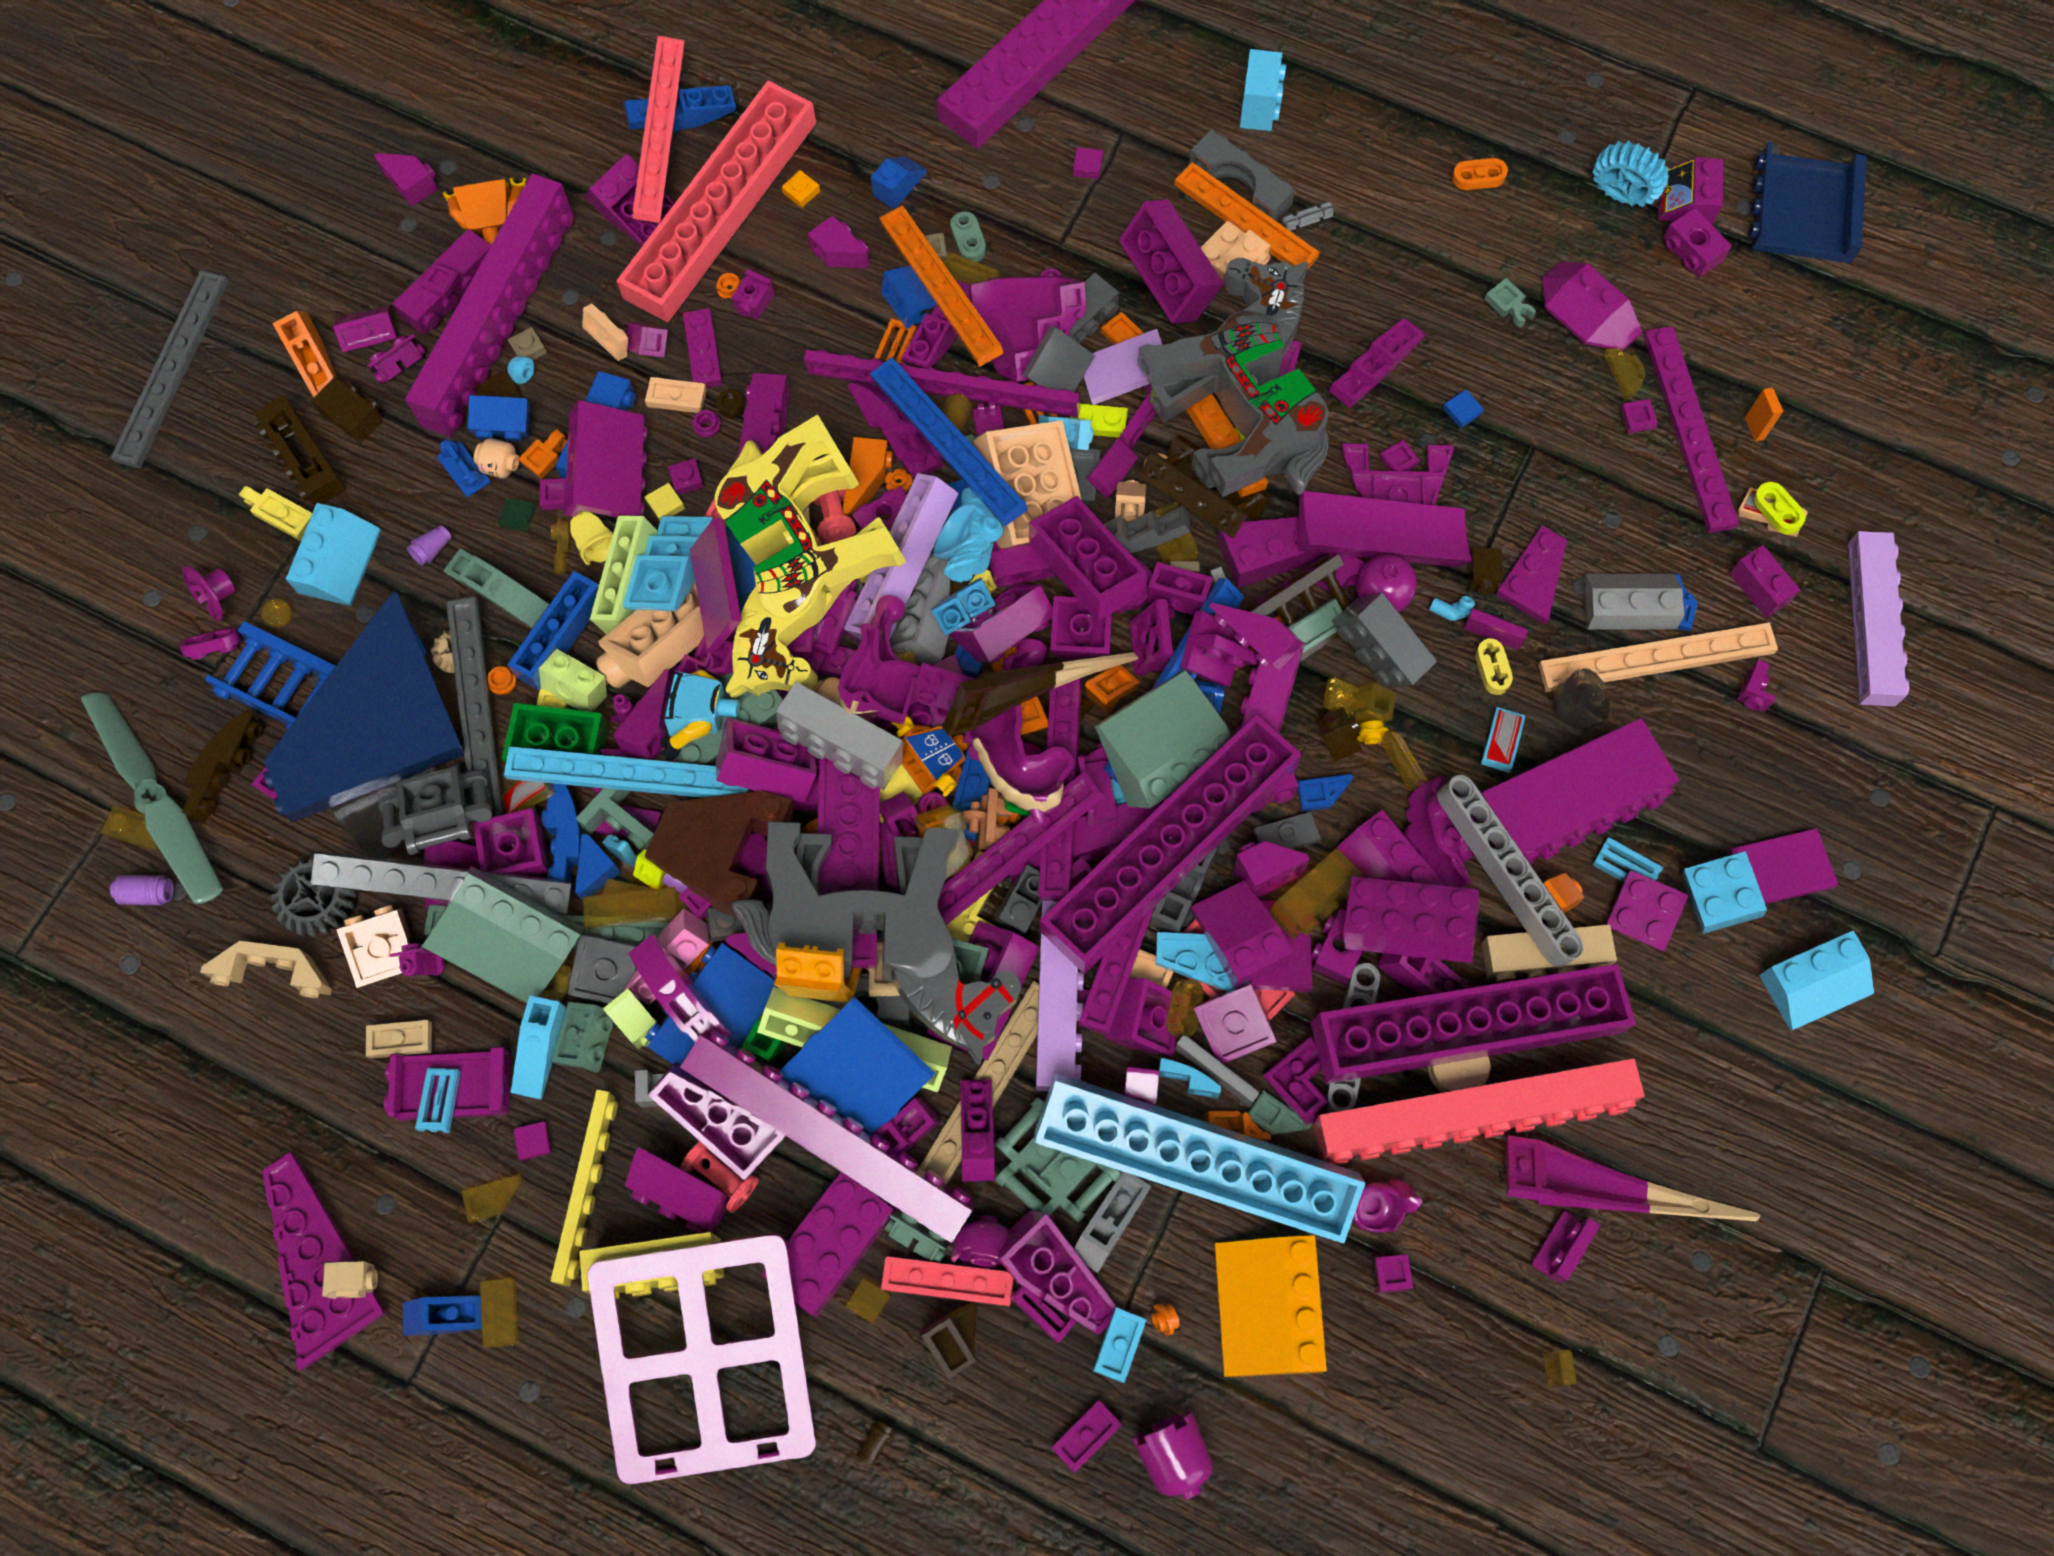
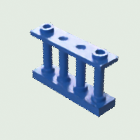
M244 621L238 632L246 639L244 641L246 646L222 681L210 675H207L205 680L213 687L211 692L226 701L231 697L286 724L285 728L288 730L336 666ZM261 649L268 651L270 658L247 693L234 688V684L256 651L260 652ZM286 661L293 663V668L295 669L273 703L269 705L258 700V697L281 663L284 664ZM310 673L317 675L319 682L297 716L293 717L283 712V708L304 676H309Z

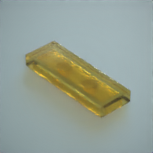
M675 887L583 897L584 927L586 929L673 920L678 915L677 890Z

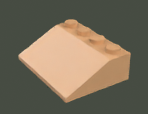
M1063 420L989 431L973 440L976 450L1018 494L1028 508L1026 512L1006 527L1002 525L1003 534L997 540L999 550L1029 544L1030 521L1075 496L1081 499Z

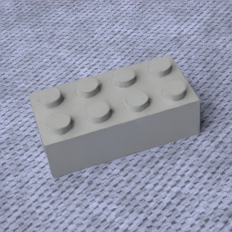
M796 681L776 711L779 732L783 739L794 745L800 743L807 747V751L818 759L827 758L834 762L833 765L843 773H854L860 777L862 783L870 788L875 789L879 787L885 790L903 761V740L856 714L846 713L843 707Z

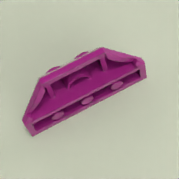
M1561 261L1542 277L1544 308L1584 344L1623 351L1642 334L1630 300L1589 264Z

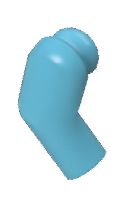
M1462 596L1459 602L1448 604L1435 597L1429 610L1449 621H1455L1468 617L1475 602L1469 596Z

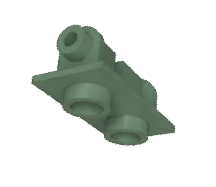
M899 1209L890 1215L891 1220L885 1228L889 1232V1237L907 1248L910 1246L913 1238L918 1240L913 1250L915 1253L929 1262L936 1261L940 1263L946 1254L945 1250L952 1243Z

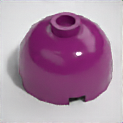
M1391 554L1378 555L1369 560L1360 571L1356 589L1359 598L1383 593L1399 613L1406 609L1413 599L1417 578L1415 570L1403 558Z
M980 1216L979 1220L971 1221L964 1225L955 1237L952 1261L955 1263L957 1259H961V1266L997 1270V1266H1004L998 1259L1001 1248L1009 1238L1010 1230L1005 1225L998 1223V1218Z

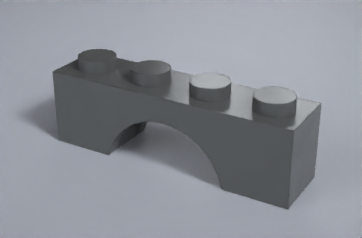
M1211 129L1190 150L1189 165L1192 162L1214 178L1232 177L1241 180L1250 188L1253 194L1252 204L1275 221H1278L1292 206L1295 189L1287 181L1281 180L1271 173L1266 166L1260 165L1250 158L1247 152L1239 150L1232 145L1225 136L1219 135Z

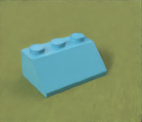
M316 503L286 577L287 582L298 594L352 606L381 529L344 509Z
M1854 930L1774 965L1759 975L1790 1031L1874 994L1870 958Z

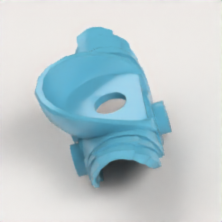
M965 488L962 491V506L957 508L944 523L933 551L935 558L949 561L944 569V576L957 582L972 580V575L981 574L987 570L993 543L999 540L1003 534V527L999 520L995 518L992 512L970 488Z

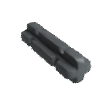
M1326 201L1320 203L1319 207L1314 205L1295 212L1296 215L1291 213L1283 216L1281 224L1289 231L1296 229V226L1301 228L1320 221L1319 218L1324 220L1332 217L1334 209L1331 202Z

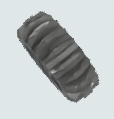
M311 855L309 862L305 858L299 857V866L297 867L293 864H288L290 872L287 874L279 873V876L283 879L282 882L273 883L274 888L279 892L270 896L274 902H277L272 906L273 911L279 914L277 920L285 924L288 930L291 932L296 930V933L301 936H305L308 932L310 936L317 937L319 930L323 934H329L330 925L340 928L338 920L341 917L349 919V915L345 911L346 909L355 908L349 899L355 898L357 895L353 889L311 884L308 880L312 876L314 855ZM310 888L317 894L315 898L319 903L315 902L311 897L313 894ZM313 910L320 911L319 914L314 916L301 917L303 913L308 914Z

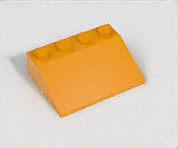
M1315 1235L1215 1243L1224 1377L1323 1373L1327 1371Z

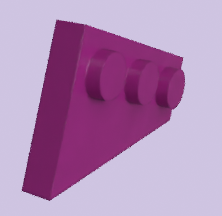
M1542 525L1497 591L1496 596L1546 625L1550 617L1567 540Z

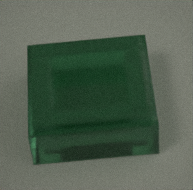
M506 498L498 522L500 528L528 533L536 507L530 502Z

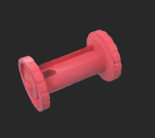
M846 489L826 493L813 501L814 504L822 508L824 519L820 522L817 531L819 539L825 544L853 537L856 534L855 522L851 517L843 514L841 502L845 498Z
M700 1141L689 1151L680 1165V1170L686 1173H690L695 1169L730 1199L726 1209L731 1213L735 1212L745 1203L759 1182V1179L754 1175L743 1180L712 1154ZM705 1158L710 1161L708 1169L702 1166V1161Z

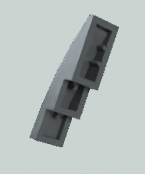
M1184 506L1160 517H1157L1152 510L1129 522L1120 515L1103 524L1129 553L1163 544L1190 532L1189 512Z

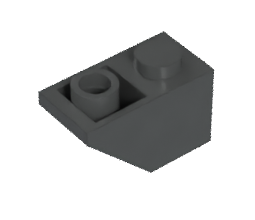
M1029 865L1024 867L1004 895L991 922L1018 935L1026 933L1042 903L1038 896L1040 871Z

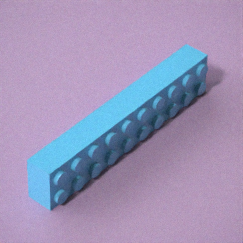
M1054 1073L1034 1132L1035 1143L1343 1244L1345 1243L1365 1186V1181L1359 1172L1058 1073Z

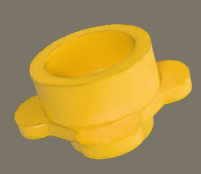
M1367 721L1359 725L1361 732L1357 739L1359 742H1364L1368 745L1378 744L1386 739L1385 734L1389 730L1383 726L1381 721Z

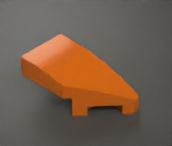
M1208 1111L1205 1113V1122L1264 1142L1271 1140L1270 1135L1266 1131L1263 1132L1250 1120L1252 1117L1246 1112L1243 1114L1239 1111Z

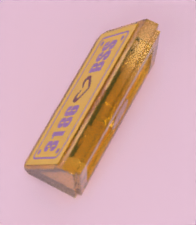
M1391 730L1386 731L1380 744L1408 791L1412 792L1420 787V785L1427 783L1428 779L1400 733Z

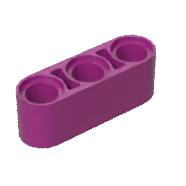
M1030 544L1000 549L991 553L989 564L996 586L1004 587L1057 577Z

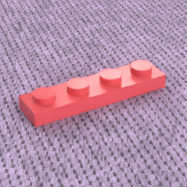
M886 1256L881 1290L1010 1307V1296L1012 1295L1014 1278L1009 1272Z

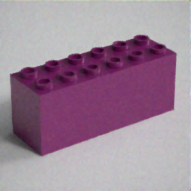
M1640 718L1490 788L1481 794L1528 863L1532 866V861L1542 857L1543 861L1548 860L1560 852L1559 848L1567 844L1570 848L1581 844L1586 840L1585 836L1595 832L1596 836L1603 834L1613 827L1612 823L1618 820L1625 823L1639 815L1638 811L1647 807L1650 811L1665 803L1664 799L1674 793L1672 789L1680 780L1645 722ZM1488 840L1489 845L1495 849L1494 844ZM1506 866L1508 872L1512 871L1508 866Z

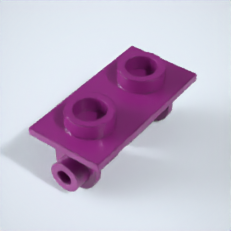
M414 334L409 337L406 335L401 336L393 342L392 349L386 353L380 351L369 359L371 363L367 367L370 373L375 370L377 371L374 377L380 384L384 381L388 383L402 373V370L396 364L399 361L408 369L423 359L422 355L426 351L420 344L414 345L416 343Z
M420 943L401 946V952L389 954V957H399V969L405 976H436L441 974L445 968L443 958L423 948Z

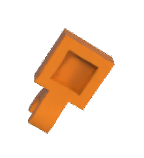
M556 429L544 443L537 439L518 460L542 480L557 464L559 456L556 453L563 451L567 442L564 439L565 435Z

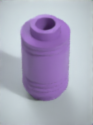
M120 874L112 881L110 886L111 897L119 905L162 906L171 901L174 892L172 880L164 875Z

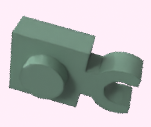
M1507 278L1486 293L1484 300L1503 318L1510 313L1513 316L1514 324L1520 328L1525 322L1521 314H1525L1528 318L1532 319L1536 313L1531 305L1523 304L1526 296Z

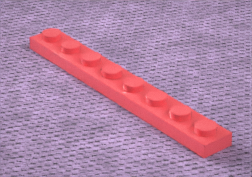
M663 36L657 37L632 219L660 223L684 40Z

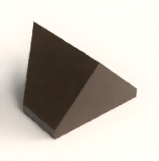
M971 1302L947 1314L920 1332L921 1337L948 1380L976 1362L974 1348L977 1302Z

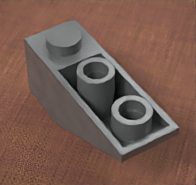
M1096 273L1092 274L1085 281L1087 310L1081 319L1076 320L1069 331L1071 333L1069 337L1078 344H1081V341L1086 336H1092L1098 330L1100 324L1106 318L1113 317L1119 308V292Z

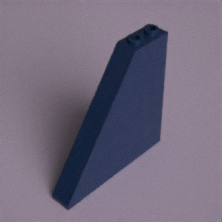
M397 592L390 594L264 760L267 771L263 773L264 779L269 789L274 788L278 798L273 799L279 815H285L291 823L465 755Z

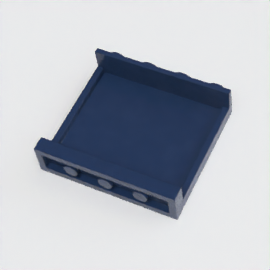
M1768 142L1763 152L1757 154L1755 160V169H1758V175L1755 177L1753 192H1756V198L1751 208V215H1755L1749 232V237L1753 238L1752 250L1852 264L1862 248L1867 156L1856 154L1850 164L1772 154V142Z

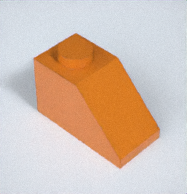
M1567 873L1558 875L1543 883L1564 914L1576 907L1585 898L1582 895V888L1579 883L1573 878L1570 879Z

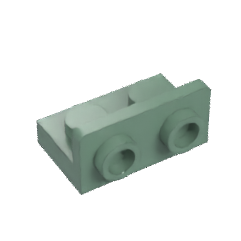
M568 1002L551 1062L599 1073L614 1021L600 1006Z

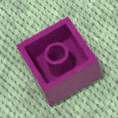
M533 808L493 817L487 822H472L481 871L538 878L548 875L550 865L542 822Z

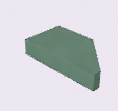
M1264 1090L1248 1113L1252 1117L1250 1120L1271 1136L1309 1130L1312 1123L1305 1125L1292 1109Z

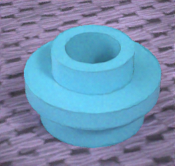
M516 356L508 364V374L514 382L523 384L533 376L534 363L526 356Z

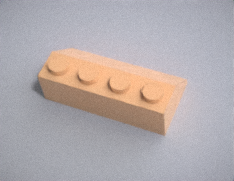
M694 582L689 594L677 611L636 610L598 641L603 650L628 678L649 687L665 669L670 670L683 659L685 654H689L700 644L704 631L696 583Z

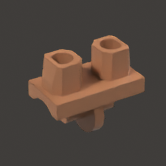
M989 788L988 794L982 796L981 811L980 802H971V810L962 812L961 820L970 824L969 832L978 833L979 830L978 849L988 850L991 845H994L1011 830L1009 826L996 825V816L1008 818L1011 815V811L1005 809L1004 799L1002 796H998L996 789Z

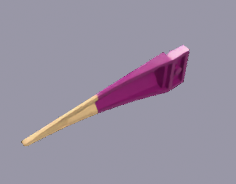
M1508 1135L1505 1142L1507 1196L1537 1200L1539 1205L1758 1221L1761 1216L1756 1212L1699 1198L1638 1179L1581 1158L1541 1140Z

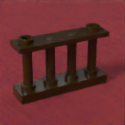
M1180 434L1174 438L1166 454L1167 459L1151 451L1139 476L1231 538L1236 537L1246 516L1254 521H1258L1273 496L1267 491L1261 490L1244 497H1240L1237 491L1222 497L1216 487L1208 488L1200 482L1191 468L1193 453L1201 448Z
M1326 554L1242 610L1264 616L1272 611L1278 612L1284 625L1289 626L1296 621L1288 607L1290 605L1289 600L1295 596L1302 597L1309 612L1316 609L1320 605L1312 592L1314 589L1312 585L1321 580L1322 582L1325 581L1332 596L1337 600L1341 610L1344 611L1350 605V602L1335 576L1337 574L1336 569L1344 565L1339 554ZM1334 633L1304 652L1301 661L1339 637L1338 633Z

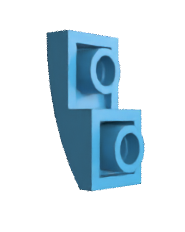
M979 578L940 602L931 611L946 636L970 623L971 618L996 604L982 578Z

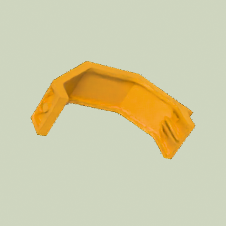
M879 838V872L881 865V838ZM779 942L776 949L777 977L774 985L791 997L848 1003L854 997L863 968H851L850 978H844V949L837 948L836 952L818 950V946H813L810 949V945H805L803 949L786 947V943Z

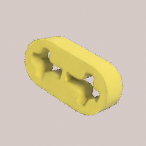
M1485 639L1476 650V662L1486 690L1491 694L1501 695L1509 689L1512 683V672L1503 645L1498 640ZM1486 648H1489L1490 652H1496L1493 657V663L1489 655H1484ZM1494 670H1496L1499 679L1504 678L1502 685H1499L1497 681L1492 682L1495 675Z

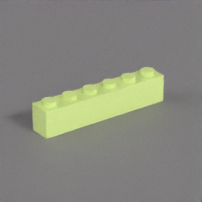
M773 987L757 1033L803 1047L809 1036L820 1030L840 1009L809 998L791 997L781 989ZM884 1024L935 1072V1075L923 1088L938 1092L948 1066L952 1046Z

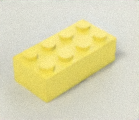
M707 1232L579 1251L582 1291L590 1294L588 1270L598 1260L719 1242L721 1239L713 1233ZM723 1268L707 1270L703 1273L705 1286L716 1285V1279L724 1278ZM667 1276L617 1284L615 1286L616 1299H619V1293L632 1294V1296L652 1294V1288L664 1289V1292L678 1291V1283L675 1277Z

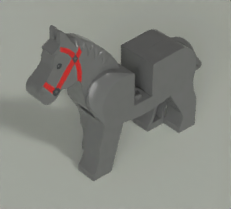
M768 822L766 879L773 896L772 910L770 912L769 908L761 900L751 899L735 900L731 906L732 911L742 923L750 944L766 961L776 966V949L779 942L786 943V947L804 949L805 945H810V949L813 946H818V950L836 952L837 948L844 949V978H850L853 930H858L861 934H875L877 930H882V979L895 984L898 993L906 1005L925 1025L945 1040L966 1048L977 1065H980L982 1061L983 1047L995 1039L996 1034L994 1030L998 1018L1016 1003L1021 991V983L1018 977L1009 971L996 974L989 983L978 981L962 984L959 980L952 937L937 906L947 874V860L957 846L959 829L927 828L924 838L894 837L893 853L898 894L857 890L821 896L817 881L820 870L831 853L832 834L800 833V823ZM798 845L797 855L795 856L794 850Z

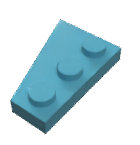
M1157 932V966L1226 992L1234 990L1204 934Z

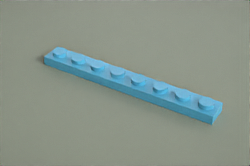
M509 747L504 771L505 778L511 780L700 798L750 792V789L728 786L723 782L716 781V766Z

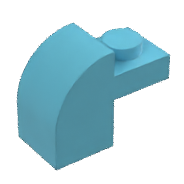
M1039 415L1038 424L1063 420L1069 447L1089 450V444L1093 439L1091 420Z

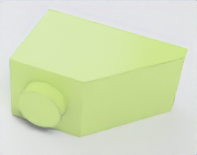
M627 988L604 1007L603 1010L639 1049L642 1046L645 1047L649 1040L645 1036L656 1020Z

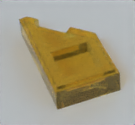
M514 1175L462 1191L468 1222L474 1223L501 1215L523 1181L522 1175Z

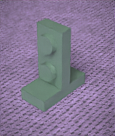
M603 788L576 817L580 826L590 835L605 820L615 831L618 832L622 829L629 834L627 839L639 850L643 846L648 849L654 835L618 806L631 792L627 790Z

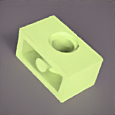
M558 649L539 667L541 689L552 693L556 698L564 700L579 711L594 712L607 697L606 678L604 675Z

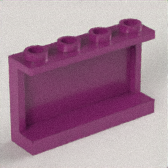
M577 401L569 416L564 515L576 517L580 510L616 518L618 516H643L644 503L641 502V494L645 487V477H642V468L646 462V452L643 451V443L647 437L644 415L586 401Z

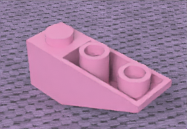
M683 909L664 928L658 940L684 970L709 945L708 924L686 909ZM636 970L625 986V990L628 988L636 998L650 1005L656 997L638 970Z

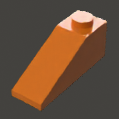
M295 311L272 324L314 398L334 377H337L322 338L308 313Z
M854 437L849 468L859 485L853 489H846L843 504L844 515L852 518V514L861 505L868 504L885 481L887 469L893 467L894 452L889 451L888 440Z

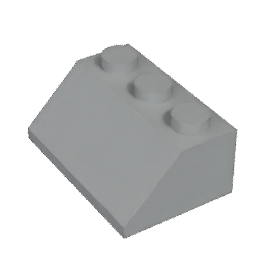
M1585 574L1584 576L1587 629L1677 630L1685 616L1683 589L1674 574Z

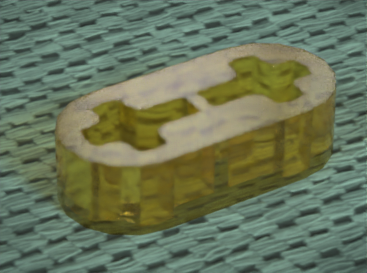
M1180 980L1174 986L1167 1016V1029L1173 1037H1182L1183 1035L1191 1037L1196 1032L1199 1019L1194 1011V1006L1203 1002L1204 995L1203 987L1197 980Z

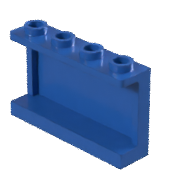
M723 943L719 944L716 948L711 945L701 959L705 963L698 974L692 971L689 977L693 981V987L731 1031V1035L727 1037L729 1039L728 1044L738 1049L747 1038L756 1020L763 1014L773 987H778L774 985L775 980ZM664 1010L663 1012L667 1014L661 1025L655 1022L648 1031L645 1038L649 1041L645 1047L654 1051L672 1065L676 1063L681 1066L695 1042L686 1031L683 1033Z

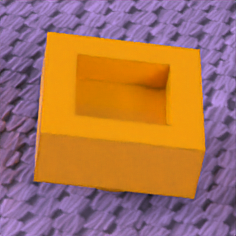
M799 170L782 186V192L799 207L803 208L820 192V186Z

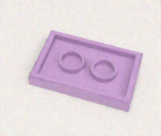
M1157 329L1092 353L1095 357L1084 374V379L1093 405L1150 384L1138 365L1139 347L1146 344L1163 345Z

